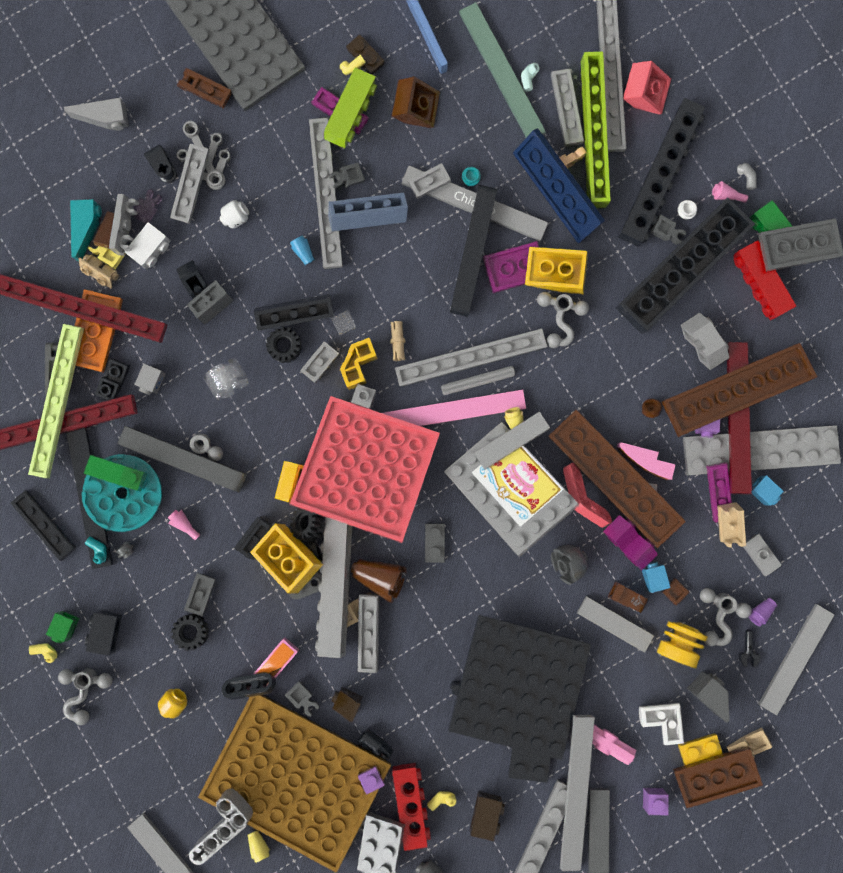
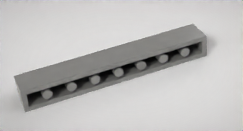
M325 517L324 523L326 524L322 526V529H324V542L321 543V553H323V561L321 563L323 566L320 568V572L322 573V581L319 582L321 599L318 601L317 607L320 617L316 625L319 636L316 640L315 649L318 651V657L342 658L346 656L352 526Z

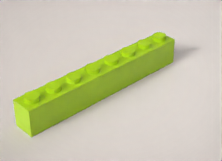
M603 51L584 52L581 59L584 145L587 152L585 154L587 196L596 208H606L610 203L604 58Z

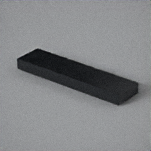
M28 490L22 492L11 502L12 506L59 561H62L76 549L74 544Z

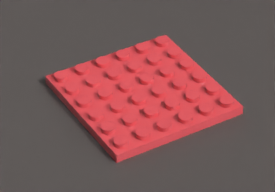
M330 396L290 505L402 543L440 433Z

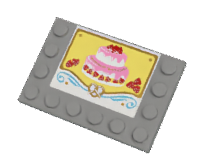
M501 422L444 472L517 556L520 557L574 511L579 504L525 446H522L484 470L474 453L510 431Z

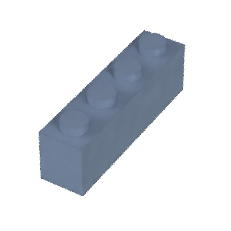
M404 193L330 201L328 203L331 231L403 223L407 219L408 206Z

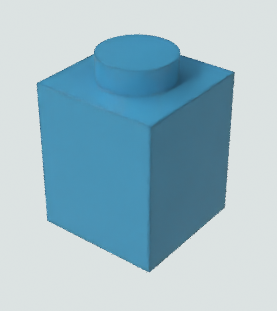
M767 475L760 476L752 484V494L763 505H775L781 499L780 495L784 492Z
M652 562L642 570L648 592L653 593L670 588L664 565Z

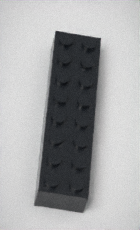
M727 197L616 309L641 334H644L755 223Z

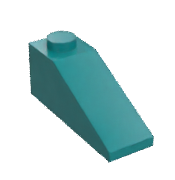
M93 199L70 200L71 257L79 261V258L83 259L99 226V217L102 216L101 206Z

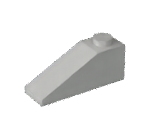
M121 98L64 107V111L73 119L115 131L129 127L126 105Z

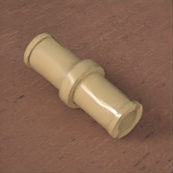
M402 321L391 322L392 339H390V344L393 346V361L405 360V338H403Z

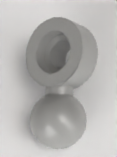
M198 433L190 440V448L193 452L198 454L207 452L209 459L212 461H219L223 457V451L220 447L210 446V439L207 435ZM198 440H202L204 445H199Z

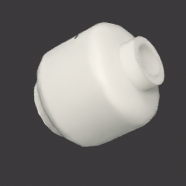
M233 200L224 205L220 210L221 222L224 226H229L232 229L241 226L248 220L249 211L242 201Z

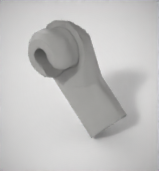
M748 163L738 165V174H745L747 177V189H756L757 182L754 169Z

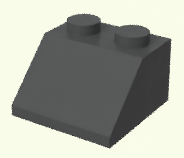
M702 671L687 689L715 715L728 723L730 720L728 691L723 687L725 683L712 673L706 674Z

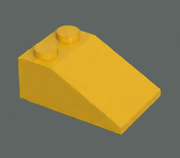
M529 247L525 285L563 293L584 294L588 260L587 251Z

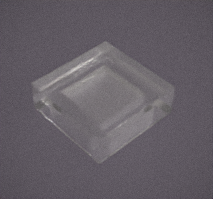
M348 310L331 318L339 336L356 329V325Z

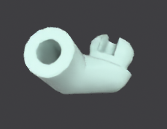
M537 63L529 64L521 73L525 92L533 90L532 79L539 72V65Z

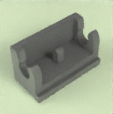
M215 280L191 300L187 306L205 325L233 302V299Z

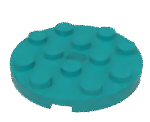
M119 454L104 458V460L147 473L141 492L86 475L82 491V502L85 511L96 524L107 530L126 532L142 527L154 517L161 503L162 486L156 471L147 462L135 456ZM118 489H127L126 498L121 499L117 496Z

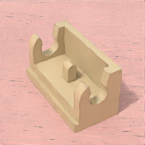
M736 502L718 505L720 541L730 548L732 543H737L741 547L746 546L744 510Z

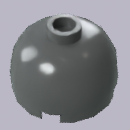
M568 544L553 549L551 562L555 572L560 571L562 576L559 578L564 583L571 585L584 577L587 571L588 560L584 551H581L575 545Z

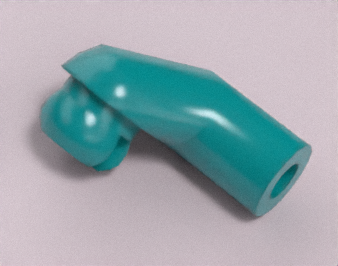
M91 536L88 537L85 545L94 550L93 561L96 564L105 562L107 559L105 545Z

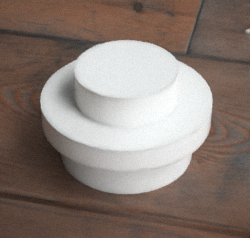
M685 200L678 206V214L683 219H691L697 213V206L693 201Z

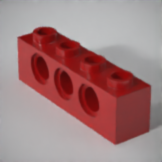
M416 762L393 766L392 773L400 823L405 824L403 835L404 851L428 847L427 840H431L430 829L425 827L424 821L428 820L427 809L422 807V800H425L424 789L419 788V781L422 780L421 769L416 768ZM410 782L414 785V788L407 790L404 788V784ZM414 802L417 804V807L409 809L407 804ZM417 822L420 824V827L412 829L410 824Z

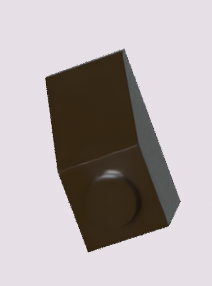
M341 687L340 692L335 691L331 700L334 703L332 709L348 721L353 722L363 696Z

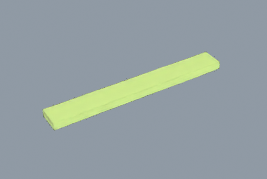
M63 324L29 475L50 478L84 328Z

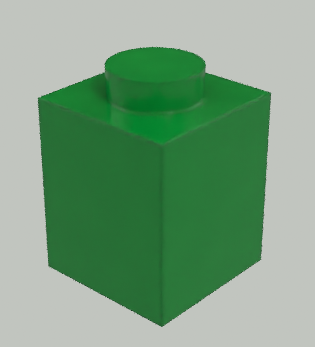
M64 611L56 612L46 635L52 637L51 640L54 642H66L71 639L80 618Z

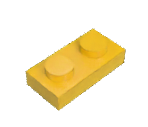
M715 733L678 744L685 765L723 754Z

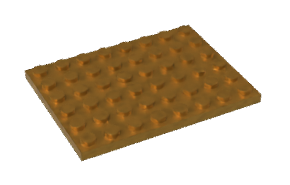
M264 695L253 696L246 703L198 798L216 807L217 801L225 790H236L253 809V815L248 822L249 826L337 873L379 790L377 789L366 794L358 774L377 766L384 780L391 763Z

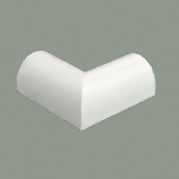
M680 703L639 706V718L642 727L662 726L664 745L684 743Z

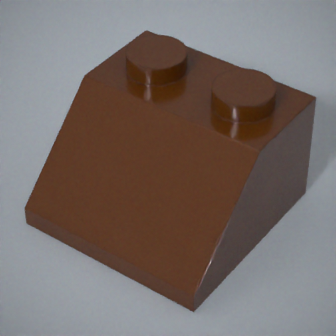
M414 76L398 80L392 117L405 124L434 128L440 91Z

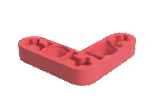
M575 463L565 466L563 472L568 493L579 504L575 511L602 528L612 523L608 511L587 497L580 469Z

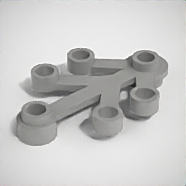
M193 121L186 122L183 125L185 135L192 139L194 145L204 147L198 136L199 128L197 124ZM191 129H195L194 133H189ZM214 133L211 136L210 152L205 167L208 173L204 172L202 178L214 190L221 189L224 186L225 176L223 171L226 163L231 160V154L228 150L224 149L219 152L220 159L216 169L212 165L218 146L223 143V138L219 133ZM216 137L220 138L218 142H214ZM184 149L177 152V158L181 162H185L186 157L180 158V155L185 153L187 156L188 153ZM228 154V157L223 159L222 155ZM219 178L218 183H213V180Z

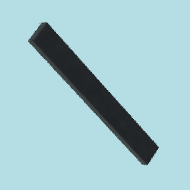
M87 427L67 432L86 540L91 536L106 547L107 559L101 564H96L93 561L94 550L88 547L92 569L113 565L107 530L96 524L89 517L82 502L84 479L87 475L84 474L89 457L92 455Z

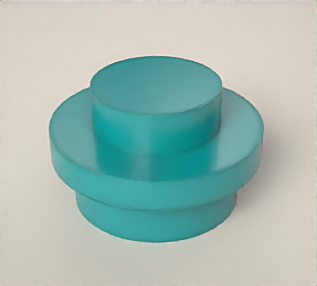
M468 167L463 171L462 180L466 185L475 186L479 183L481 174L477 168Z

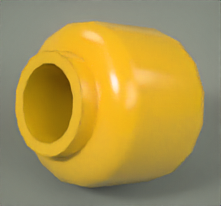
M180 689L167 690L158 702L160 714L165 718H177L188 704L186 694Z

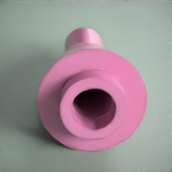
M723 181L716 184L712 190L715 200H725L727 197L730 200L744 203L748 200V195L738 193Z
M182 509L179 512L175 510L168 517L170 519L168 524L186 532L194 540L200 536L191 527L192 525Z

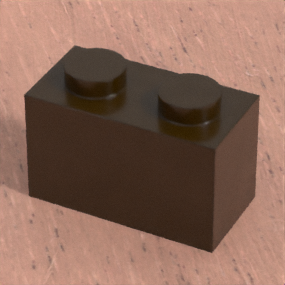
M478 791L470 826V836L494 841L495 835H499L500 823H498L499 816H503L505 808L501 796Z

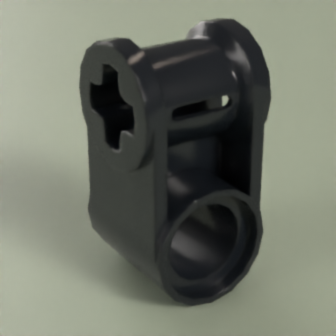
M161 144L144 153L145 158L163 182L172 183L176 179V170Z

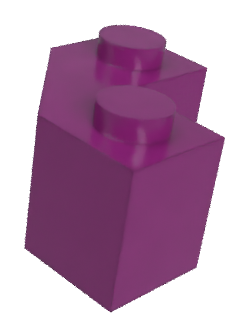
M619 515L603 532L642 571L658 555L654 549L655 546L647 538L643 539L634 529L636 526L628 518L625 520Z

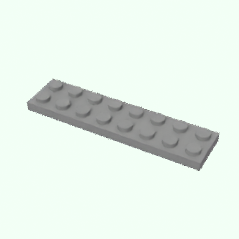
M837 425L750 432L751 470L841 464ZM729 434L713 435L712 438L701 436L683 437L686 475L707 474L706 465L723 462L728 463V472H730Z

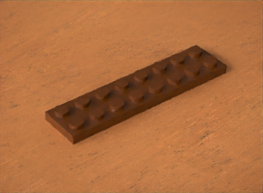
M798 343L662 401V404L677 436L680 437L817 378V375L801 343Z
M577 410L548 436L656 548L662 545L686 522Z

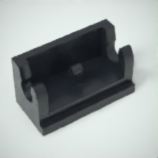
M257 517L234 549L248 559L254 560L255 557L250 552L273 526L262 517Z

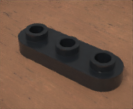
M269 673L231 678L223 684L222 694L231 700L269 694L276 686V679Z

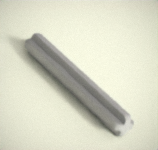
M513 366L447 383L441 386L442 393L447 395L515 376V370Z

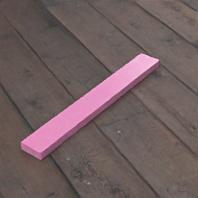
M523 390L384 412L382 414L418 426L505 413L506 410L513 407H519L520 410L526 409Z

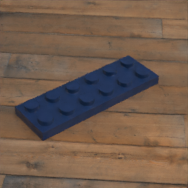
M538 128L534 129L513 154L579 244L605 220Z

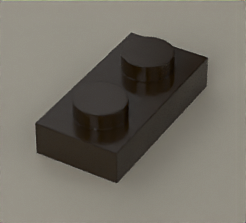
M360 34L346 46L347 51L355 59L359 55L363 57L366 63L362 67L371 75L385 65V61Z

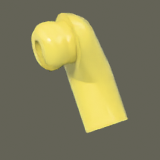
M359 55L350 64L347 61L342 62L340 69L343 74L349 75L353 72L354 68H361L366 61Z
M47 643L29 646L30 655L42 654L47 663H52L57 658V651Z
M440 791L427 803V806L434 811L440 804H447L452 807L456 804L457 800L452 792Z

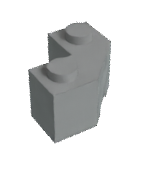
M698 313L681 324L684 338L696 348L699 361L711 370L729 358V347L721 338L709 317H704L701 313Z

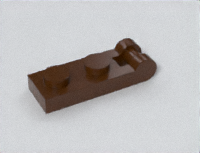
M185 68L182 80H179L177 86L224 109L232 95L231 89Z

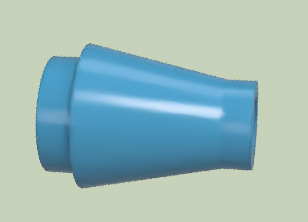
M303 235L290 242L291 249L303 261L304 265L315 260L308 240Z

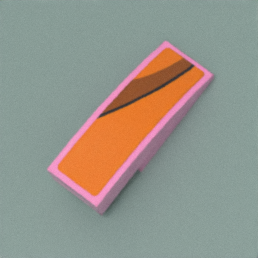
M622 442L617 443V448L633 464L656 477L672 480L675 464L657 460L659 452Z
M284 638L254 674L269 673L276 678L299 649L287 638Z

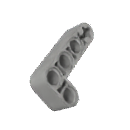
M225 790L217 801L216 809L224 818L196 842L189 853L192 863L196 865L203 864L248 824L253 815V809L236 790Z

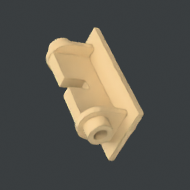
M86 254L83 259L79 258L80 270L85 275L92 276L102 286L106 285L112 289V280L116 281L119 278L116 270L108 265L101 269L100 267L103 265V262L93 255Z

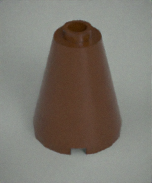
M358 560L351 567L354 579L391 603H394L393 598L397 599L405 579L402 578V574L407 572V567L400 564Z

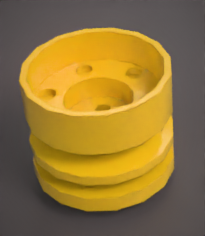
M668 621L666 626L675 629L674 633L664 631V634L671 637V641L661 640L657 653L684 665L697 668L701 656L694 652L693 649L694 647L704 649V646L696 641L697 638L707 641L708 637L691 626L680 622Z

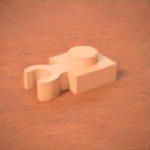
M582 146L574 153H570L568 156L564 154L559 158L568 169L575 162L584 158L587 152Z

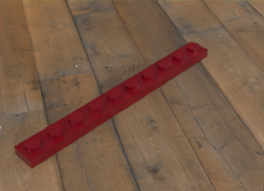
M0 274V295L159 343L163 341L168 326L165 323Z

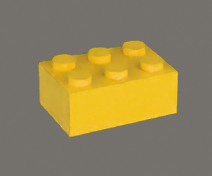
M274 524L250 553L288 594L299 593L323 564L300 539L293 536L294 533H291L285 524Z

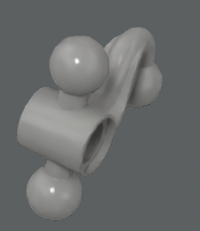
M541 292L537 297L538 304L542 307L554 305V309L557 311L556 323L567 333L565 339H561L556 333L550 334L546 339L547 345L551 348H557L571 344L574 339V331L564 322V314L571 309L577 315H586L589 311V305L585 301L574 303L567 294L554 298L548 292ZM565 299L568 303L567 308H560L558 301Z
M703 589L700 592V599L704 603H715L718 608L716 623L725 633L723 638H718L715 632L708 631L704 634L708 637L707 641L703 642L707 646H724L730 643L733 634L731 628L724 622L726 613L729 614L736 611L739 617L747 618L752 612L750 605L747 603L737 604L736 600L727 593L715 595L712 589ZM729 599V605L722 607L723 600Z
M86 668L78 674H74L69 669L62 670L58 675V681L64 685L74 682L75 687L80 689L78 696L72 697L64 703L63 713L65 717L74 721L77 725L87 724L90 718L89 713L86 710H79L74 713L71 711V707L83 702L87 698L88 689L92 684H97L103 689L110 687L113 682L112 676L108 673H102L97 676L96 671L91 668ZM82 675L88 677V683L83 681Z

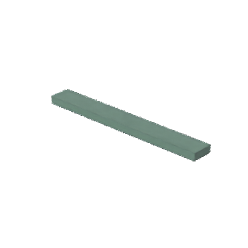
M475 2L460 10L459 14L525 137L527 138L537 128L544 135L546 133L477 3Z

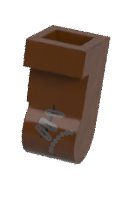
M617 582L614 583L608 595V598L642 613L648 601L647 598Z

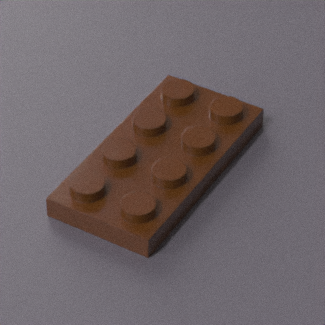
M749 746L673 769L686 808L763 786Z

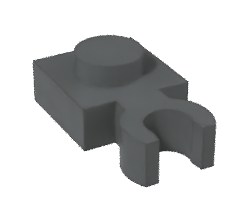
M358 163L341 167L339 169L340 173L333 172L329 176V179L336 178L338 182L333 184V188L340 187L342 183L347 188L365 181Z
M663 215L658 216L650 231L651 234L664 241H668L671 238V241L676 245L682 243L677 238V235H686L683 229H675L677 223Z
M300 680L285 694L297 709L303 706L305 714L309 717L313 714L309 710V706H314L317 710L320 707L318 702L309 699L313 694Z

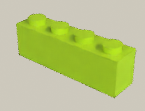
M354 68L325 127L324 140L343 148L346 147L348 142H352L355 134L353 131L355 127H359L362 120L361 113L367 111L370 103L368 99L370 95L374 96L376 92V76Z

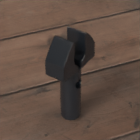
M746 630L745 651L739 653V661L743 666L747 667V658L751 656V666L755 668L760 662V654H756L753 651V631Z

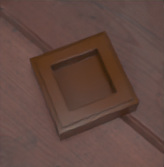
M674 578L669 583L670 588L664 589L661 592L677 606L689 591Z

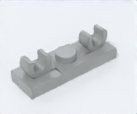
M124 194L117 195L109 249L118 256H124V251L132 250L126 243L133 241V238L129 236L131 215L138 214L136 210L132 209V206L139 205V202L135 199H129Z

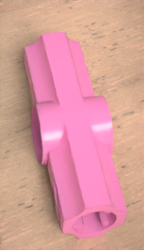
M594 724L592 741L594 747L604 754L612 755L624 764L629 765L635 757L636 750L619 740L610 731L602 730Z

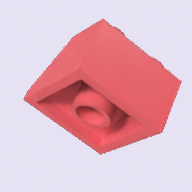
M653 61L633 63L623 99L634 108L662 114L671 78Z

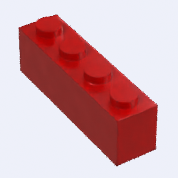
M758 240L733 255L736 267L741 269L744 274V281L752 288L754 298L760 302L763 307V314L770 321L796 307L776 270L766 272L761 245Z

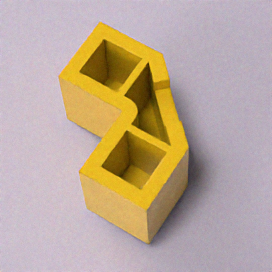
M370 338L351 344L346 359L340 368L349 390L356 388L357 384L364 385L367 383L360 366L378 359Z

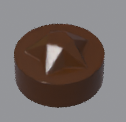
M648 399L643 402L642 413L646 417L655 418L661 414L662 405L658 400Z

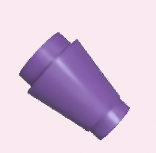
M767 598L752 609L749 619L759 627L762 624L765 625L777 604L772 599Z

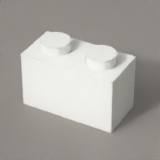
M147 223L129 245L132 250L124 252L147 270L155 265L160 253L167 250L170 240L150 223Z

